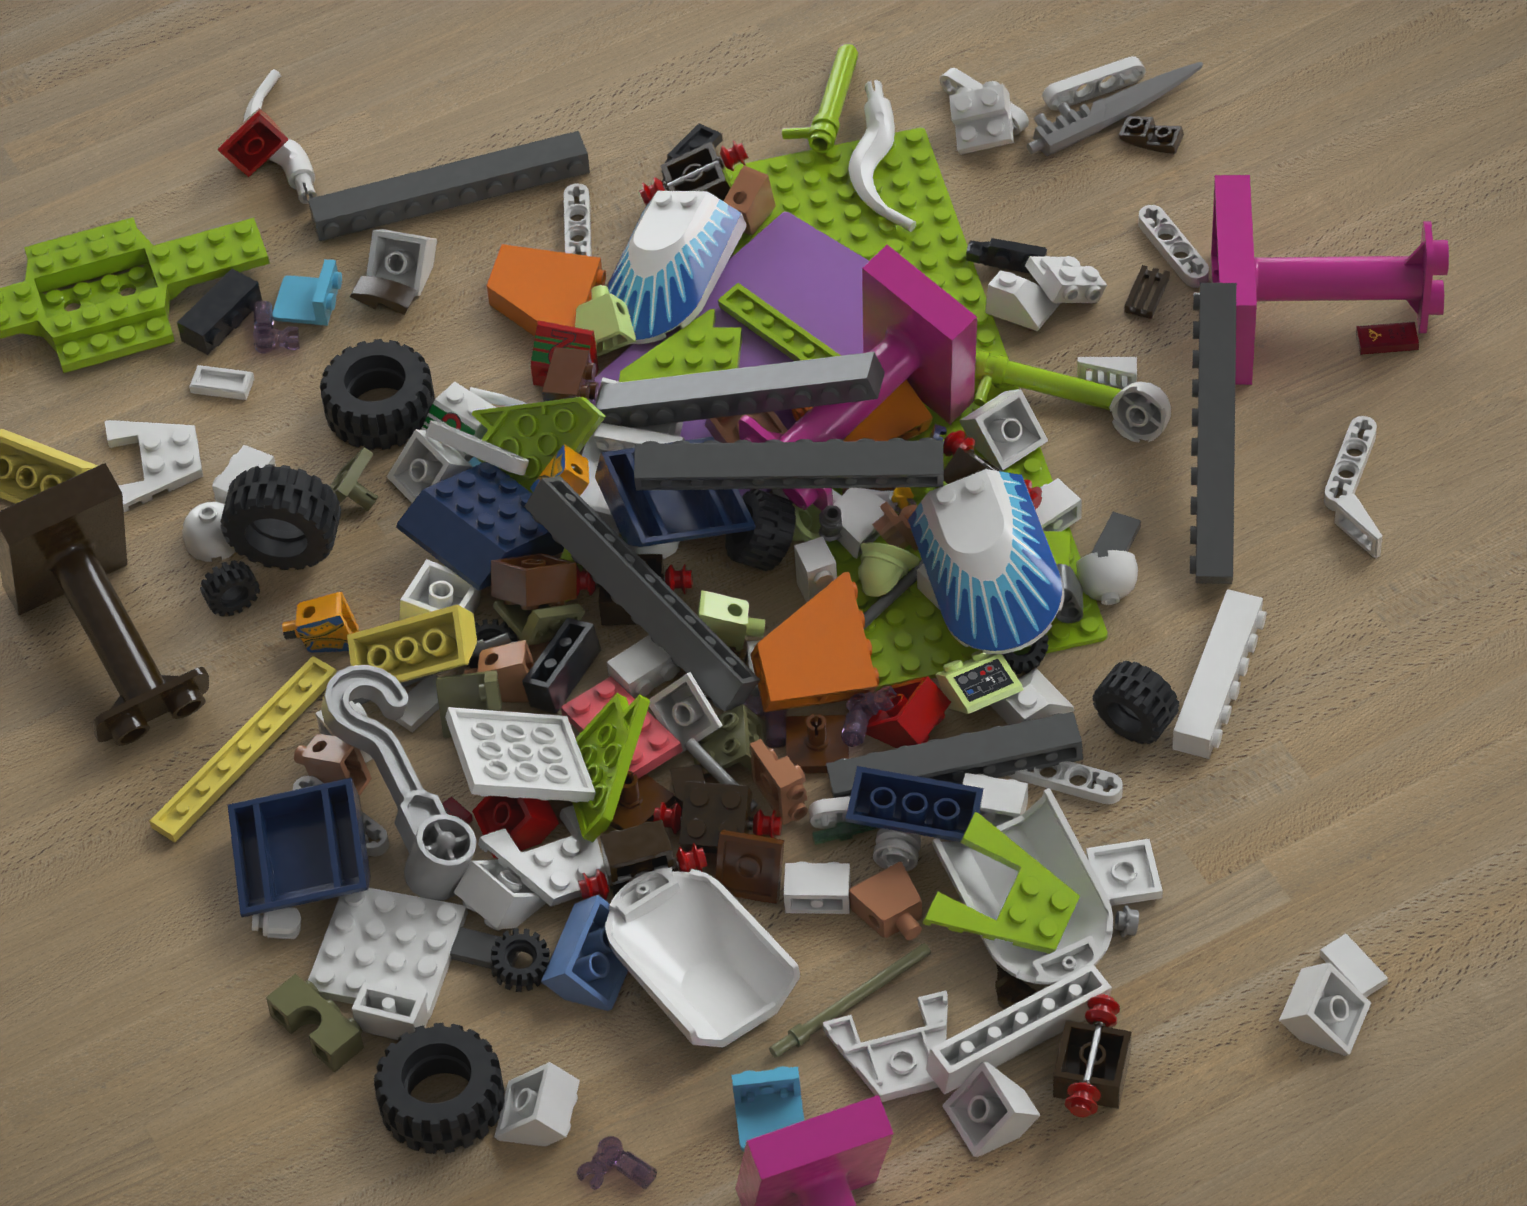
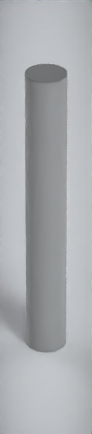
M694 738L689 739L685 743L684 747L720 784L739 785ZM753 799L751 805V812L758 806V804Z

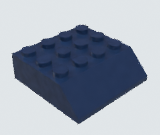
M712 436L684 441H688L690 443H704L705 441L715 439ZM635 448L601 452L595 479L621 537L628 545L645 547L755 529L754 521L738 489L636 490L634 480Z
M483 462L423 489L396 525L398 530L478 591L491 586V560L538 553L554 556L564 550L562 545L553 540L552 534L543 525L537 523L533 519L532 514L524 507L532 493L498 467L488 462Z
M352 778L227 805L241 917L368 890L371 875L360 796Z

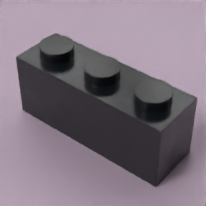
M231 269L177 321L181 341L208 355L234 329L238 328L252 311L259 307L262 302L259 283Z
M571 618L565 620L522 680L530 707L557 714L601 651L594 624Z

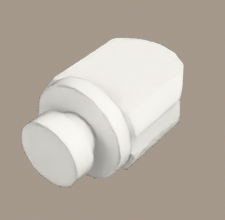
M288 907L265 912L264 915H253L252 931H259V928H263V936H268L267 938L295 939L301 930L300 912L297 908Z

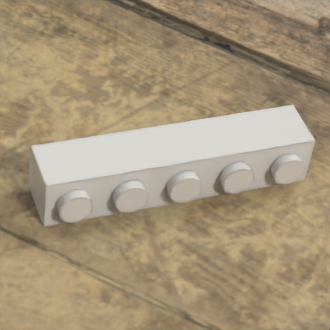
M601 423L593 435L597 448L608 451L635 448V444H642L646 441H656L660 444L684 441V437L606 423Z

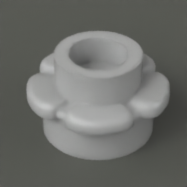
M1126 905L1123 911H1117L1115 930H1119L1123 938L1126 935L1135 936L1139 923V911L1130 909Z

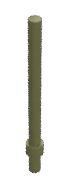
M925 943L921 944L803 1025L799 1023L788 1030L787 1036L769 1047L773 1057L778 1058L794 1046H802L810 1040V1035L823 1027L824 1021L837 1018L930 955L931 950Z

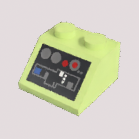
M982 650L972 653V659L963 663L961 660H956L944 665V671L936 674L942 692L952 702L948 709L967 714L1024 690L1021 682L1002 654H986Z

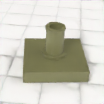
M365 447L340 469L330 487L340 503L346 497H349L366 511H369L378 499V496L357 482L373 456V453Z

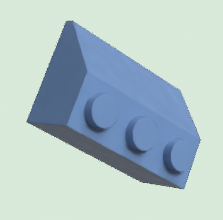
M599 895L574 904L541 982L564 1000L609 1011L613 1008L628 970L613 953L607 939L605 922H607L610 904Z

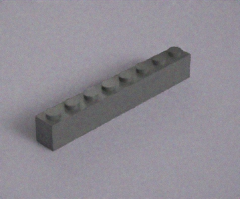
M1074 712L1064 714L1057 713L1050 717L1036 720H1024L1017 724L1002 727L995 726L988 730L963 733L959 736L945 739H933L926 743L901 746L888 751L871 752L864 756L849 759L843 758L835 762L826 763L832 796L833 798L851 796L857 766L963 784L965 773L984 774L989 777L999 778L1014 775L1015 771L1025 769L1033 771L1035 767L1036 769L1059 765L1060 762L1083 760V748Z

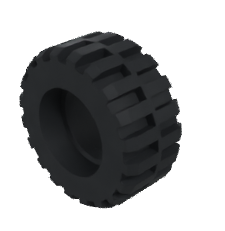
M374 339V342L371 343L362 341L357 343L356 347L352 348L349 346L342 351V355L339 356L337 354L330 361L331 366L328 365L322 374L323 378L320 381L325 417L331 431L335 432L336 436L342 441L346 442L348 440L350 445L357 448L361 445L368 450H374L376 447L386 450L395 444L398 447L406 444L407 439L412 436L415 429H422L435 400L429 365L420 353L414 352L413 348L406 344L400 346L398 341L393 340L383 342L382 339ZM376 388L398 390L395 395L381 401L357 399L363 393Z
M267 464L263 468L255 466L248 471L245 470L232 480L229 485L220 527L229 546L234 547L235 552L240 556L245 555L249 561L262 563L264 567L268 568L273 566L279 567L280 570H288L289 568L300 570L304 569L307 565L312 567L318 564L332 551L341 516V507L332 488L327 483L323 484L319 477L315 475L310 476L307 474V471L302 469L295 470L286 465L275 467L274 464Z
M433 1023L434 1027L425 1028L422 1025L416 1027L415 1032L411 1034L405 1032L398 1037L399 1042L397 1044L391 1043L384 1051L386 1057L382 1056L376 1066L377 1073L374 1075V1086L383 1123L399 1143L406 1141L407 1147L415 1151L424 1148L425 1153L437 1154V1150H445L446 1154L455 1152V1148L463 1146L464 1149L474 1145L473 1140L478 1137L481 1140L489 1133L488 1126H495L500 1118L499 1112L504 1106L503 1094L505 1091L497 1054L493 1052L491 1044L486 1039L482 1038L480 1040L479 1033L472 1029H468L465 1032L461 1025L451 1024V1027H445L444 1023ZM436 1074H455L469 1082L458 1096L442 1103H426L410 1095L417 1084L427 1077Z

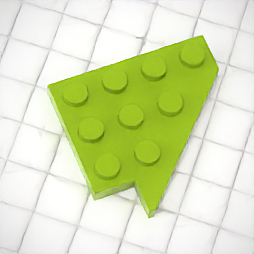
M709 309L686 327L680 329L621 370L619 382L739 368L742 328L715 327V309Z
M584 397L474 410L471 413L488 429L481 440L529 460L524 475H518L502 468L499 469L531 493L533 491L530 487L563 444L579 453L606 417Z
M616 693L575 738L596 793L593 801L572 803L582 838L592 843L601 833L607 830L617 808L650 704V700L640 694L629 705L626 697Z

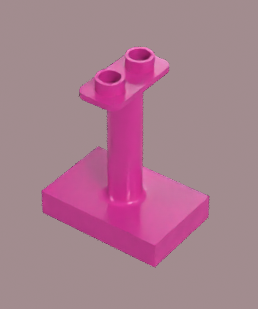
M1215 175L1211 242L1212 283H1237L1235 385H1252L1257 302L1406 300L1417 313L1419 334L1427 333L1429 315H1443L1444 282L1443 280H1433V275H1448L1449 246L1448 240H1433L1431 221H1423L1421 244L1410 256L1255 257L1250 175Z
M886 245L862 268L863 353L875 352L885 372L878 399L813 406L784 434L769 432L754 419L744 415L738 422L740 440H748L752 443H765L767 440L772 439L782 442H796L800 439H809L813 442H826L830 439L844 440L906 379L921 401L947 423L951 424L974 402L977 316L890 246ZM832 488L782 489L788 499L803 510H806L811 504L821 511L825 507L833 505Z
M877 1095L747 1140L735 1187L741 1206H857L851 1191L877 1181L894 1135L880 1096Z

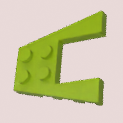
M975 811L960 843L1018 871L1015 881L996 920L937 892L923 920V924L929 926L931 923L948 927L947 930L959 933L963 931L982 935L984 939L993 941L996 938L1013 942L1012 945L1048 954L1055 952L1080 895Z

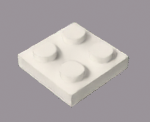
M1150 839L1086 848V857L1106 892L1111 906L1162 898L1163 891Z

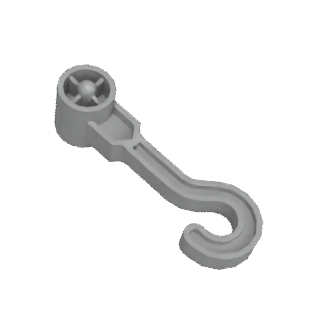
M370 665L349 666L338 671L327 684L321 706L324 723L333 735L347 744L368 753L375 761L398 808L394 823L409 852L404 869L406 884L412 892L422 898L438 901L447 900L456 895L454 891L473 858L477 843L474 831L462 819L448 815L438 795L424 790L400 741L393 732L378 721L354 711L350 705V701L354 699H368L377 704L386 718L397 720L403 716L408 702V694L396 677L382 668Z

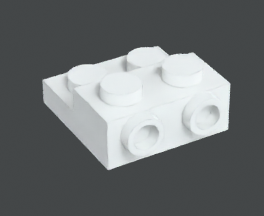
M989 81L983 84V88L973 90L970 87H962L956 91V94L949 95L951 120L955 125L957 150L960 155L1014 143L1010 97L1008 90L1003 84Z
M1030 256L1025 264L1052 303H1098L1107 286L1094 267L1081 266L1075 257Z

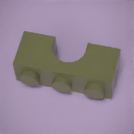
M294 974L266 997L270 1015L291 1034L306 1024L319 1025L309 1035L312 1051L333 1072H336L364 1048L361 1037L363 1031L359 1024L352 1018L346 1019L341 1014L339 1007L331 999L326 1001L321 997L318 989L311 981L307 980L304 982L297 974Z

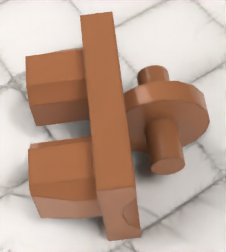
M887 501L883 503L880 508L885 514L872 524L889 545L902 549L911 545L915 551L918 550L908 522L909 517L918 505L904 507L898 516Z

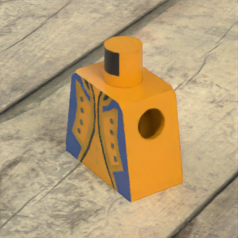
M563 444L530 489L534 492L543 478L561 476L580 496L589 484V461Z
M336 592L300 602L297 605L296 620L283 622L282 630L286 640L301 638L308 652L349 651L347 635L359 632V626L343 593Z

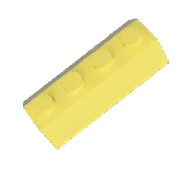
M0 429V498L15 504L97 467V465L5 429Z
M458 604L347 635L351 666L370 665L382 668L396 677L400 683L468 665L477 644L474 615Z

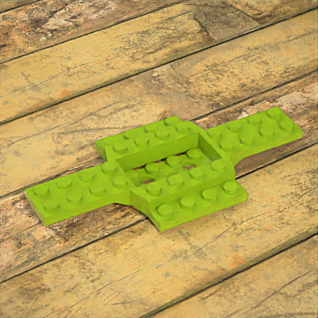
M134 217L24 247L28 259L25 281L0 288V339L20 333L43 337L56 351L63 373L173 343L175 340L169 323L170 301L185 288L224 277L231 269L242 272L270 264L255 218L153 245L137 229ZM132 268V269H130L129 272H126V273H123V274H119V275H113V274H111V273H115V272H118V271H122V270H126V269ZM100 276H104L101 280H97L94 282H82ZM77 283L74 287L69 289H65L62 291L54 290L57 288ZM126 288L136 290L134 294L127 296L120 294ZM77 303L80 305L79 309L69 312L65 310L69 304Z

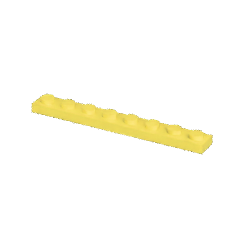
M312 656L150 820L151 828L171 841L176 842L326 690L328 682L337 673V670Z

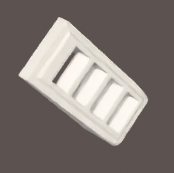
M1078 357L1077 378L1123 389L1127 385L1137 382V357Z
M1351 493L1336 503L1335 524L1376 559L1381 553L1382 535L1355 494Z

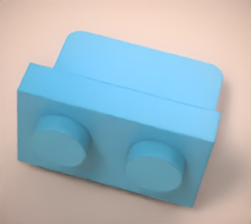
M324 260L319 278L285 276L282 280L272 313L273 319L279 322L328 326L331 313L335 309L338 289L342 285V273L338 272L336 260Z
M781 1066L773 1070L758 1072L749 1070L732 1075L739 1142L743 1152L747 1140L804 1121L798 1067L789 1068Z

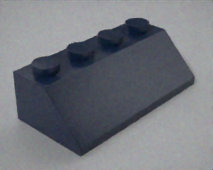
M857 766L845 822L961 842L975 811L979 814L981 812L984 788Z

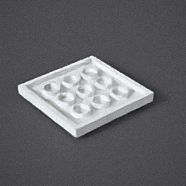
M448 707L445 718L471 794L510 798H535L540 800H566L570 802L593 801L596 791L567 716Z
M374 888L340 896L308 980L316 986L320 996L324 999L354 1004L363 982L425 997L430 1019L451 962V948L460 927L464 926L468 910L464 905Z

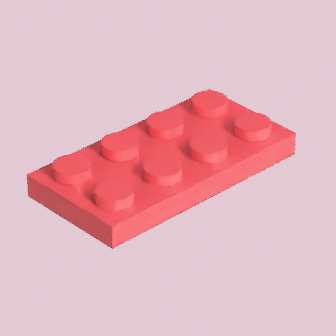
M610 676L561 707L562 716H567L569 722L581 733L616 693L626 697L629 705L635 698ZM648 711L628 770L634 773L633 776L636 774L638 779L683 751L681 742Z

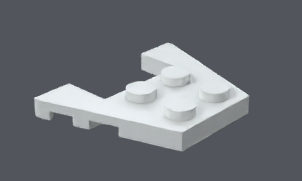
M105 421L109 448L139 443L144 481L119 485L123 496L124 512L129 511L128 506L139 501L144 504L153 500L152 495L165 489L170 492L203 477L195 425Z
M573 805L563 808L559 816L572 836L523 853L520 852L505 828L480 836L478 842L479 847L484 852L488 850L499 858L498 863L505 869L511 868L522 877L521 882L551 907L581 896L578 881L583 880L582 873L591 878L595 877L596 869H599L605 874L607 879L598 840L596 838L592 843L582 838Z
M946 990L918 997V1006L925 1023L924 1027L860 1042L852 1015L824 1021V1033L873 1094L880 1096L882 1102L939 1088L926 1071V1065L930 1049L946 1041L948 994Z

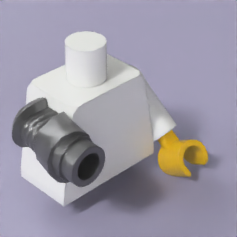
M896 487L894 491L849 488L841 496L832 489L833 505L825 507L819 514L821 525L819 535L829 542L838 540L857 559L862 554L860 544L866 542L873 543L880 536L872 525L885 514L880 506L887 501L894 511L897 504L903 509L909 505L907 498H914L910 487Z

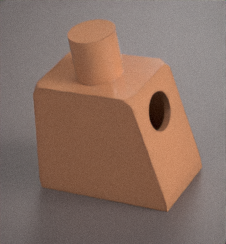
M747 166L742 167L723 201L742 213L746 222L744 233L748 235H753L776 206L769 176Z
M526 640L482 650L479 654L478 668L465 669L464 674L497 670L501 702H529L522 680L535 663Z
M317 734L307 747L300 745L295 750L294 761L304 765L309 776H313L323 783L352 778L360 796L372 779L360 749L347 744L336 736Z
M901 861L849 889L850 908L881 937L888 938L900 931L906 940H912L921 933L922 927L917 921L922 918V901Z

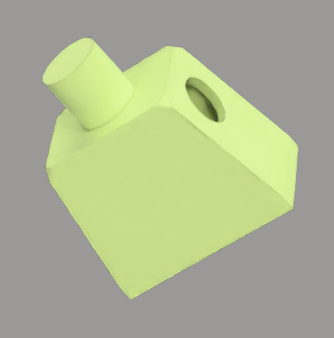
M598 285L591 289L592 300L579 305L576 309L575 327L594 331L598 357L635 342L636 337L625 302L613 294H609L607 286Z
M701 590L697 616L728 647H736V651H741L745 635L763 638L765 619L748 617L749 602Z

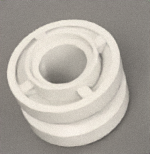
M881 828L877 832L873 859L877 865L884 869L901 861L906 871H910L917 865L921 838L917 834Z

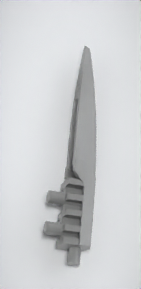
M1197 62L1169 71L1124 89L1105 99L1101 98L1093 102L1091 110L1086 104L1080 106V110L1075 112L1074 109L1072 110L1067 102H1064L1058 106L1057 109L1061 115L1053 123L1050 120L1048 121L1043 113L1038 114L1034 118L1038 127H1035L1034 141L1027 144L1029 153L1033 154L1041 151L1046 156H1050L1100 132L1101 129L1131 115L1177 87L1203 67V63Z

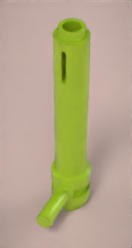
M844 44L837 50L818 114L813 118L811 127L783 129V140L808 139L810 148L818 153H825L834 146L840 127L839 118L859 55L855 46Z
M981 350L980 353L976 352L975 379L980 380L974 403L978 406H983L986 403L992 383L1000 386L1005 383L1109 411L1113 398L1122 390L1010 361L1009 357L990 356V352Z

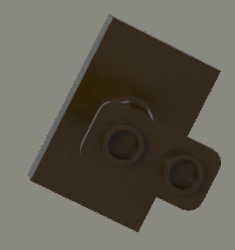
M103 463L0 511V572L2 586L18 616L65 594L120 695L111 709L101 713L94 719V735L98 742L114 739L116 745L124 746L143 737L150 729L147 722L167 712H170L173 719H180L199 710L206 702L203 694L209 689V675L204 667L195 668L180 676L161 675L108 579L107 574L128 564L123 496L106 463Z

